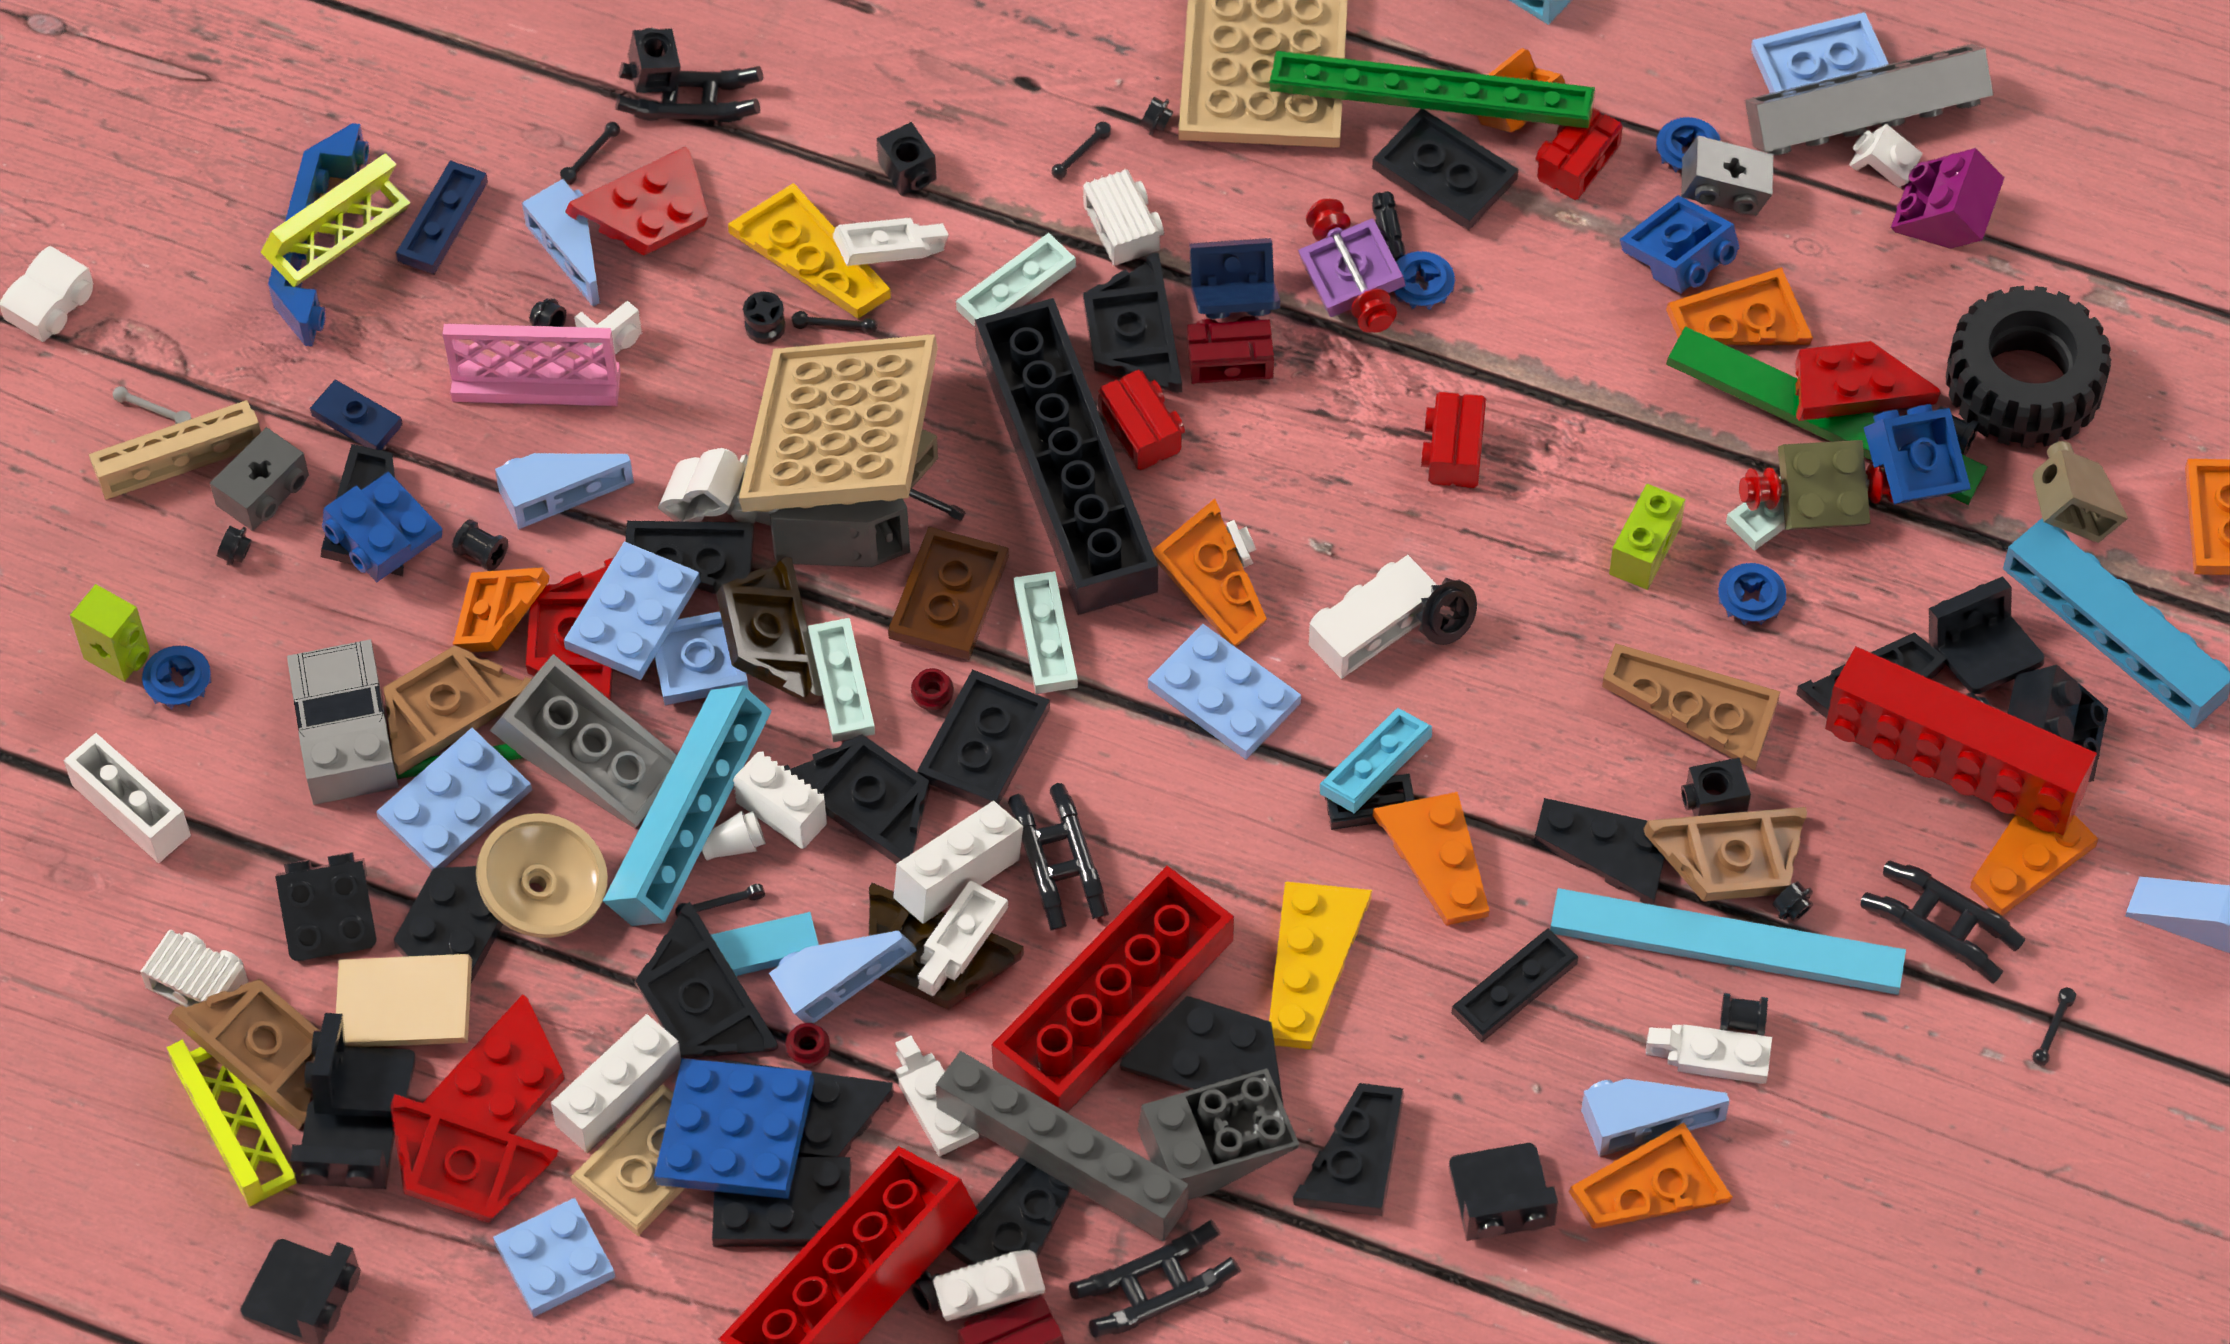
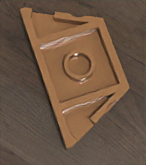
M454 645L383 687L393 759L397 774L404 773L456 742L471 728L476 730L503 714L531 679L526 676L523 681L504 673L501 665L490 660L478 659L472 652Z
M1806 807L1648 820L1644 827V832L1702 901L1780 895L1790 886L1794 870L1793 863L1798 853L1801 841L1799 838L1807 816Z
M260 979L240 985L237 990L232 992L223 991L208 996L206 1001L184 1007V1005L176 1007L171 1012L168 1019L297 1130L303 1126L312 1089L305 1088V1067L307 1061L314 1062L312 1038L314 1031H320Z

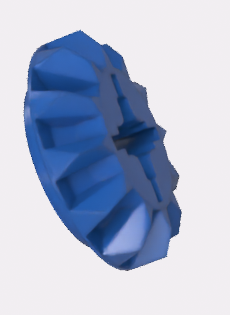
M1693 117L1677 118L1665 124L1659 131L1656 151L1661 156L1662 164L1668 163L1672 165L1676 173L1679 169H1682V157L1684 156L1682 146H1686L1688 142H1691L1693 138L1696 139L1698 135L1721 141L1718 132L1712 125L1701 119Z
M1417 251L1408 253L1396 261L1406 285L1393 291L1398 302L1405 301L1409 303L1412 310L1416 306H1426L1430 310L1436 303L1445 304L1448 295L1454 290L1455 275L1451 265L1443 257L1431 252ZM1417 271H1419L1420 276H1423L1425 281H1428L1427 290H1423L1419 283H1415Z
M1757 563L1740 564L1728 570L1720 580L1718 588L1719 604L1723 605L1726 609L1728 617L1735 616L1741 619L1743 625L1749 621H1758L1762 625L1771 617L1777 618L1780 610L1785 605L1786 587L1782 578L1771 568ZM1761 589L1759 602L1753 598L1742 602L1744 600V590L1752 593L1755 590Z
M171 646L158 651L147 661L142 673V682L145 692L148 693L155 704H166L171 710L174 705L180 704L190 707L192 700L198 696L204 697L205 689L211 683V670L207 659L198 650L188 646ZM172 667L181 676H184L182 687L176 686L171 681Z

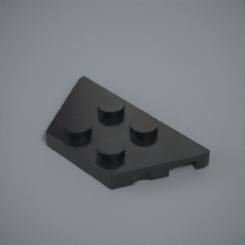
M1152 253L1146 257V263L1131 272L1125 269L1112 276L1109 282L1098 284L1083 293V305L1094 370L1122 378L1139 369L1140 371L1142 370L1149 382L1156 380L1161 389L1178 393L1182 392V380L1159 253Z
M863 734L843 742L837 748H827L812 754L813 760L792 769H790L789 765L784 766V771L790 770L791 775H797L798 780L804 779V785L810 784L811 789H817L818 794H824L827 816L894 863H899L914 852L930 790L929 780Z
M476 866L433 868L394 938L395 947L403 957L469 954L472 959L471 983L503 926V923L489 911L481 898L476 880Z
M691 902L685 904L680 911L679 917L657 946L656 952L635 980V985L660 1026L678 1040L681 1059L776 1050L778 1043Z
M1186 996L1120 1063V1068L1123 1071L1186 1091L1268 1068L1283 1104L1272 1023L1194 997Z
M724 1060V1063H734V1064H745V1065H755V1066L773 1067V1066H766V1065H758V1064H751V1063H743V1062H736V1061ZM812 1072L814 1084L797 1157H845L851 1149L852 1141L861 1136L872 1123L871 1117L884 1101L889 1102L893 1097V1082Z

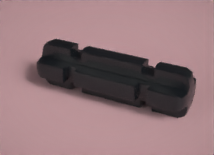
M1389 191L1377 192L1372 197L1373 212L1376 216L1375 222L1394 260L1397 261L1405 256L1404 243L1401 241L1402 233L1398 214L1395 210L1394 195Z

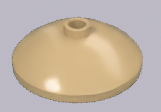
M525 814L502 823L486 839L477 860L476 880L478 890L489 911L510 929L532 937H560L580 929L596 914L607 889V868L603 855L595 841L576 824L550 814ZM538 883L542 886L543 891H533L529 884Z

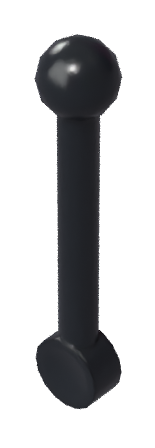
M614 121L607 123L605 132L572 167H565L560 171V178L564 179L568 185L573 184L577 180L576 173L610 137L619 135L620 126Z
M1103 121L1097 123L1095 133L1062 164H1055L1052 167V176L1056 179L1064 178L1067 174V169L1099 139H1106L1111 135L1110 124Z
M797 311L792 316L793 326L797 329L806 328L808 325L862 329L867 334H872L877 329V323L872 318L854 321L808 317L807 313L803 311Z
M910 488V497L946 512L956 520L962 521L966 514L964 510L955 505L950 506Z
M754 884L745 891L693 904L696 912L745 899L759 900L765 896L764 887L762 884ZM680 903L676 907L675 914L677 917H679L681 909L687 903Z
M2066 987L2059 991L2057 1010L2041 1047L2032 1054V1060L2038 1066L2046 1065L2049 1062L2050 1056L2048 1051L2066 1009L2075 1003L2076 992L2071 988Z

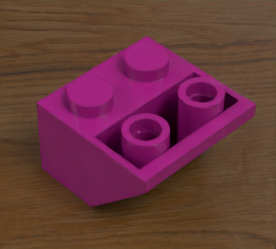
M1977 148L1921 162L1914 166L1909 173V181L1898 203L1891 229L1895 233L1949 249L1982 241L2005 177Z

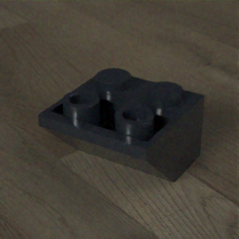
M2058 665L2016 675L2008 714L2096 752L2088 782L2094 781L2108 708Z

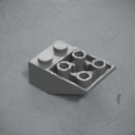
M903 498L895 501L857 502L851 505L831 504L814 506L812 508H784L770 514L774 557L777 564L781 559L789 557L792 558L793 564L874 567L911 552L908 511Z
M1268 1068L1141 1105L1137 1130L1149 1160L1189 1184L1188 1200L1211 1194L1299 1148V1142Z

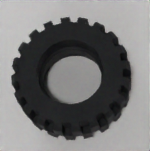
M2024 286L2010 287L2007 293H2003L2002 289L1987 295L1986 302L1980 299L1969 307L1968 313L1962 315L1957 324L1947 362L1946 385L1950 388L1948 395L1952 404L1956 408L1960 407L1959 415L1969 423L1973 420L1979 422L1978 432L1986 437L1989 434L1998 437L1997 442L2009 445L2011 441L2021 443V448H2034L2035 443L2041 442L2044 447L2059 442L2061 436L2065 440L2070 439L2079 433L2080 427L2083 428L2089 425L2094 419L2096 410L2101 405L2112 360L2109 356L2111 350L2109 339L2102 335L2104 328L2096 317L2091 319L2088 317L2089 309L2080 302L2076 305L2069 301L2070 296L2060 291L2055 295L2046 292V287L2035 286L2034 290H2025ZM2013 350L2033 351L2052 360L2060 368L2063 376L2047 383L2034 384L2022 382L2005 374L1998 368L1993 358Z

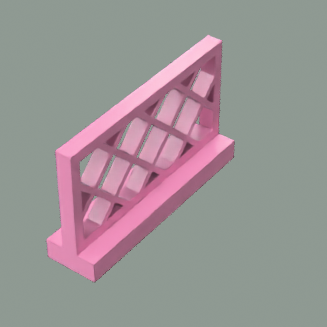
M444 324L443 339L452 379V402L617 406L621 371L619 362H616L611 328ZM457 339L471 340L475 343L468 346ZM500 341H513L516 344L509 347ZM541 342H555L558 345L551 348ZM583 343H602V344H601L600 346L596 347L595 349H592V348H590L589 346H587V345H585V344H583ZM488 349L498 355L491 358L481 352ZM530 350L539 356L532 359L523 353ZM571 351L581 357L573 360L564 354Z

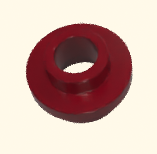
M929 668L921 671L911 684L912 699L923 709H941L949 704L953 698V682L947 674L939 669ZM929 689H937L940 691L936 694L925 693Z
M814 1023L797 1025L786 1038L787 1055L794 1063L801 1066H814L821 1063L830 1051V1039L827 1032ZM804 1043L816 1045L812 1050H802L800 1048Z

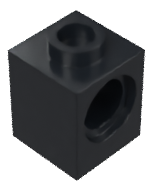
M646 28L643 30H633L628 59L636 93L676 91L681 65L673 29Z
M912 122L876 138L878 163L901 196L913 190H921L937 179L935 155Z
M1740 758L1689 767L1687 782L1681 786V796L1686 811L1692 810L1694 816L1748 812L1751 793ZM1713 789L1722 794L1712 795L1707 793L1706 790Z

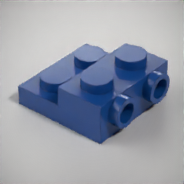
M1679 195L1620 238L1624 253L1649 265L1653 279L1679 293H1683L1690 286L1700 287L1706 281L1711 270L1719 264H1730L1740 249L1733 223Z
M1931 404L1907 410V415L1899 416L1898 410L1886 411L1874 415L1875 423L1864 427L1874 468L1885 467L1894 505L1962 493L1971 489L1950 408L1933 411Z
M387 472L362 490L356 485L323 509L322 528L326 536L333 543H340L348 551L354 566L362 573L367 572L376 582L442 538L443 528L390 472Z

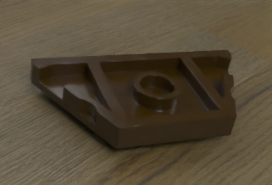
M783 558L774 567L767 570L760 568L749 573L745 579L737 578L723 584L716 593L731 665L810 705H816L823 697L792 558Z
M871 883L869 887V936L900 931L917 949L916 952L877 978V980L949 1010L1017 963L1024 955V946L990 933L963 973H960L955 980L947 977L937 993L931 996L918 989V975L925 966L920 962V958L924 953V944L946 913L940 912L923 924L893 898L894 891L875 883Z

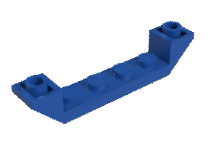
M352 123L304 151L285 221L319 199L320 194H326L329 177L348 179L360 170L361 165L367 164L369 142L364 141L360 124ZM289 252L283 257L296 271H299L302 261L306 260L307 255ZM273 266L268 282L273 307L304 346L313 347L316 332L322 331L324 328L325 307L320 306L315 289L301 288L302 282L293 287Z

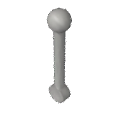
M119 386L113 390L112 395L115 401L130 402L175 421V424L191 419V415L187 411L176 413L129 394L125 387Z

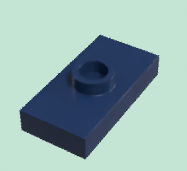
M336 379L310 407L311 415L364 447L382 450L403 425L400 416Z

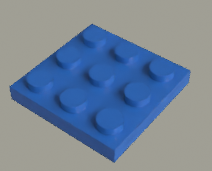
M682 1058L654 1174L656 1184L660 1186L788 1199L814 1084L812 1071Z

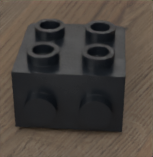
M2003 576L1986 584L1978 585L1972 590L1949 600L1941 601L1929 608V644L1947 657L1946 665L1970 693L1981 694L2015 679V676L2018 674L2034 671L2044 665L2045 656L2043 652L2011 616L2012 586Z
M349 852L328 856V865L311 867L310 860L284 864L285 872L278 873L275 876L288 952L292 960L302 961L372 948L376 944L377 938L366 881L367 870L364 858L355 860L354 853Z
M325 1013L321 1031H314L312 1056L315 1057L314 1062L307 1061L305 1067V1088L312 1089L314 1114L392 1117L390 1105L394 1094L405 1098L409 1096L416 1062L414 1051L410 1049L346 1046L343 1014Z
M311 1101L307 1107L302 1145L292 1144L290 1163L297 1184L387 1189L395 1135L392 1117L314 1114V1104Z
M1523 1143L1451 1157L1449 1171L1466 1241L1493 1238L1504 1234L1555 1226L1558 1207L1554 1186H1546L1538 1150L1534 1144Z
M286 1239L275 1241L240 1308L243 1319L307 1344H323L328 1333L333 1331L337 1325L341 1307L348 1294L355 1289L360 1278L361 1268L358 1265L354 1248L337 1242L329 1256Z

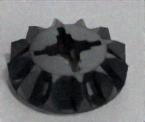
M1445 578L1441 585H1431V595L1428 598H1420L1424 608L1416 614L1421 622L1419 631L1429 641L1438 645L1451 644L1460 639L1471 627L1476 616L1477 598L1474 590L1467 583L1460 579L1452 580ZM1443 605L1450 607V610L1454 612L1453 616L1441 614V607Z

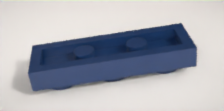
M450 160L396 251L397 261L435 275L488 183L487 173Z

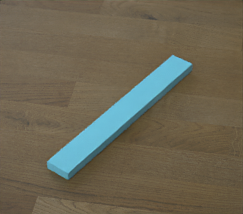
M1560 888L1557 889L1550 927L1554 934L1896 995H1899L1906 953V949Z

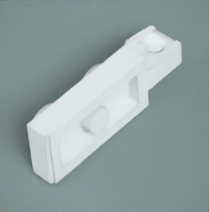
M911 218L842 224L836 226L833 238L847 266L924 258L944 251V246L949 236L943 224L919 226V224L913 223Z
M969 881L924 944V953L920 958V962L925 966L918 975V989L934 996L947 977L955 980L960 973H963L1008 909V900L973 881Z
M1685 1024L1683 1026L1672 1025V1029L1650 1027L1647 1036L1646 1055L1668 1058L1667 1064L1678 1067L1677 1072L1764 1084L1768 1077L1772 1037Z
M912 1036L896 1042L895 1045L898 1050L896 1055L902 1064V1067L896 1069L899 1087L937 1155L940 1157L978 1139V1132L937 1109L935 1084L945 1072L940 1062L936 1061L932 1053L922 1056Z

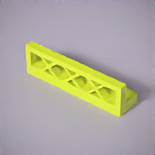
M386 153L282 223L271 231L260 253L293 287L299 285L408 208L410 201L388 180L396 166L394 161ZM380 190L394 205L388 209L371 206V195ZM346 212L363 215V226L361 228L343 226V215ZM317 232L335 235V246L332 248L315 246L314 235ZM289 252L306 254V266L296 271L283 256Z
M183 1039L166 1047L175 1072L248 1206L250 1207L296 1184L293 1170L246 1085L223 1065L217 1079L202 1076L196 1064L212 1057L202 1047L189 1052ZM227 1075H229L233 1083L225 1081ZM221 1091L240 1095L241 1102L236 1114L221 1111L217 1103ZM246 1110L249 1111L252 1118L244 1116ZM240 1125L258 1129L261 1133L255 1149L240 1146L236 1138ZM266 1144L271 1153L263 1151ZM261 1160L277 1164L283 1175L261 1185L255 1171Z

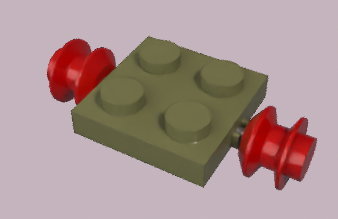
M1862 440L1783 444L1778 446L1781 479L1771 467L1766 468L1763 476L1760 477L1757 471L1752 468L1747 470L1745 477L1741 478L1739 483L1740 499L1743 503L1747 504L1751 511L1757 510L1760 502H1764L1769 510H1773L1782 496L1785 530L1864 526L1870 524L1868 498L1872 503L1876 504L1880 502L1882 495H1886L1888 501L1894 503L1885 467L1882 470L1880 467L1874 468L1873 462H1870L1865 470Z

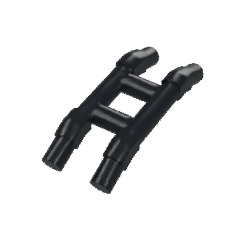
M622 62L619 69V78L633 81L630 64ZM760 66L742 70L740 68L721 70V72L680 71L676 91L662 92L661 103L659 101L618 95L615 110L633 114L636 118L655 121L659 119L718 120V122L739 121L743 117L760 113L761 107L758 99L754 98L728 103L718 102L717 104L718 88H721V90H735L744 88L748 84L763 81V71ZM703 87L701 104L677 103L678 88Z
M1056 783L1050 788V795L1061 822L1058 824L1036 829L1030 807L1027 806L1024 796L1015 794L1008 800L1013 817L1023 825L1022 841L1038 886V892L1050 931L1067 927L1055 882L1080 876L1092 919L1109 915L1102 884L1078 819L1075 804L1066 786L1062 783ZM1067 839L1074 859L1049 866L1042 846Z
M1889 860L1884 865L1883 875L1884 877L1902 882L1904 886L1913 888L1920 893L1923 892L1912 909H1909L1908 905L1887 896L1881 897L1869 892L1862 896L1860 903L1862 909L1880 914V917L1891 920L1898 925L1902 924L1957 956L1958 960L1965 963L1973 971L1979 972L1991 984L2000 978L2003 970L1990 960L1988 954L1981 948L1965 940L1976 923L1994 938H1999L2014 952L2025 941V937L2010 926V922L1991 908L1983 907L1931 877L1932 874L1909 864L1903 865ZM1938 901L1961 914L1950 931L1926 919Z
M1210 1219L1195 1230H1190L1181 1237L1172 1240L1170 1244L1119 1267L1110 1268L1101 1273L1093 1274L1089 1278L1071 1282L1069 1284V1293L1074 1300L1104 1295L1121 1286L1131 1304L1127 1308L1111 1312L1108 1316L1090 1320L1089 1331L1091 1335L1096 1338L1111 1333L1115 1335L1138 1327V1324L1197 1297L1202 1298L1222 1287L1223 1283L1241 1272L1239 1265L1233 1257H1230L1216 1267L1209 1268L1189 1281L1179 1261L1195 1254L1205 1244L1221 1235L1214 1221ZM1162 1267L1173 1289L1148 1300L1137 1278Z

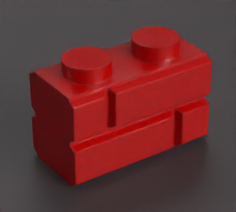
M1593 108L1589 128L1559 125L1557 128L1558 135L1552 142L1549 140L1544 141L1537 152L1535 161L1538 162L1537 178L1539 181L1553 189H1559L1560 193L1575 201L1579 200L1620 147L1623 131L1621 122L1606 114L1602 115L1599 110Z
M1139 369L1123 376L1119 381L1116 379L1101 386L1098 390V409L1137 470L1141 471L1157 464L1160 459L1163 461L1178 454L1182 450V434L1185 433V428L1179 414L1176 411L1169 413L1163 404L1165 397L1156 380L1149 382L1142 370L1140 371Z
M1439 392L1436 394L1435 408L1427 407L1425 432L1432 433V443L1423 442L1421 467L1429 468L1428 482L1431 484L1446 486L1455 484L1457 487L1468 488L1478 486L1486 398L1483 395L1464 394L1460 396L1459 393Z

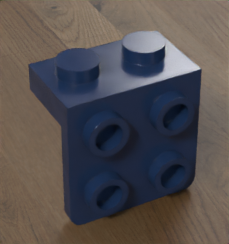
M1271 238L1189 243L1191 291L1198 313L1205 314L1207 318L1211 319L1226 318L1232 312H1247L1251 316H1264L1270 314L1271 310L1281 307L1280 297L1274 283L1273 242Z

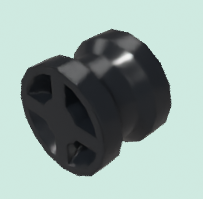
M765 291L754 293L746 299L743 305V315L748 337L757 343L763 344L772 343L780 339L786 328L782 300L774 293ZM759 318H763L765 322L759 321Z

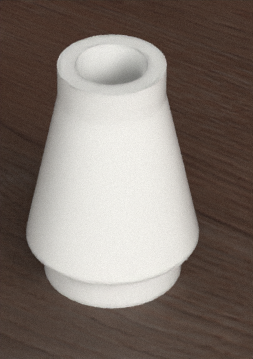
M741 811L712 829L702 848L706 861L717 857L757 852L756 847L766 844L755 812L744 814Z

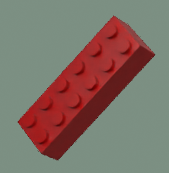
M1855 646L1833 686L1825 726L1826 730L1832 732L1842 741L1855 742L1872 750L1880 758L1886 760L1893 759L1911 767L1920 776L1926 778L1933 777L1951 785L1960 794L1973 795L1991 803L1994 808L2003 813H2013L2031 821L2037 828L2043 831H2053L2064 836L2085 795L2097 754Z
M1167 865L991 1044L993 1069L1067 1113L1234 941V916Z
M898 1146L718 1339L720 1343L858 1344L978 1214V1210L961 1178Z

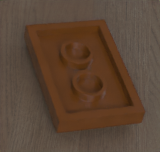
M928 526L889 626V639L970 660L1008 561L1009 548Z

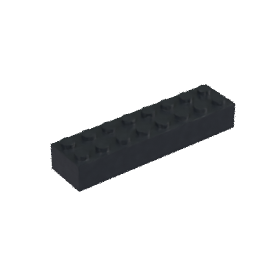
M1054 298L974 319L976 349L1077 615L1158 593L1157 561Z

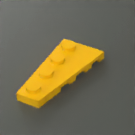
M794 183L728 223L729 234L857 319L891 298L890 288L868 264L846 265L833 238L834 226Z
M1285 881L1269 1021L1272 1023L1275 1046L1302 1049L1312 1048L1329 1006L1330 997L1336 982L1339 981L1351 945L1358 934L1363 915L1367 911L1372 899V890Z

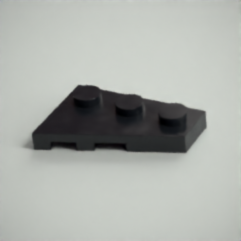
M627 520L625 542L698 571L700 574L698 589L716 594L723 584L737 578L745 579L752 572L753 523Z
M1915 632L1870 652L1929 679L1935 677L1945 667L1947 657ZM1845 664L1831 670V674L1814 683L1812 680H1809L1797 687L1796 695L1826 719L1833 686Z
M1365 1083L1358 1084L1334 1125V1132L1323 1151H1319L1312 1163V1170L1303 1185L1300 1184L1294 1194V1205L1383 1216L1404 1100L1403 1088Z

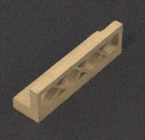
M246 400L89 454V458L105 500L238 455L261 433V429L254 410H251Z

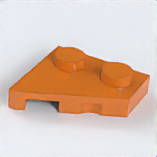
M544 568L471 572L453 645L469 652L498 651L549 582L550 576Z

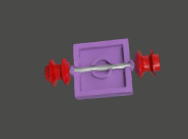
M1337 199L1317 201L1307 212L1306 223L1309 227L1313 228V237L1318 242L1301 248L1298 252L1329 317L1331 318L1351 309L1353 316L1358 318V326L1362 331L1379 333L1388 329L1397 316V309L1390 303L1388 293L1406 285L1403 275L1378 226L1372 218L1349 228L1351 219L1344 213V206L1341 201Z

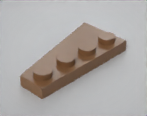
M1615 643L1602 683L1603 688L1733 759L1740 758L1742 764L1753 770L1756 769L1780 696V691L1617 643Z

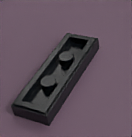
M1547 928L1452 1006L1451 1013L1480 1042H1483L1578 964V956Z

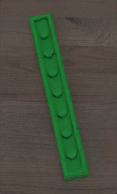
M1276 51L1269 81V88L1272 92L1589 128L1595 99V87Z
M1685 326L1668 356L1666 365L1831 442L1862 440L1864 457L1872 460L1864 427L1875 423L1873 416L1876 414L1869 412L1799 421L1796 417V411L1799 406V396L1796 395V382L1798 378ZM1962 455L1971 489L1947 496L1969 505L1988 466Z

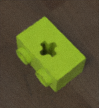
M1646 484L1612 548L1609 575L1643 589H1649L1682 526L1685 506L1684 498Z
M95 584L70 614V618L83 658L125 682L133 671L141 669L147 661L150 652L137 607Z

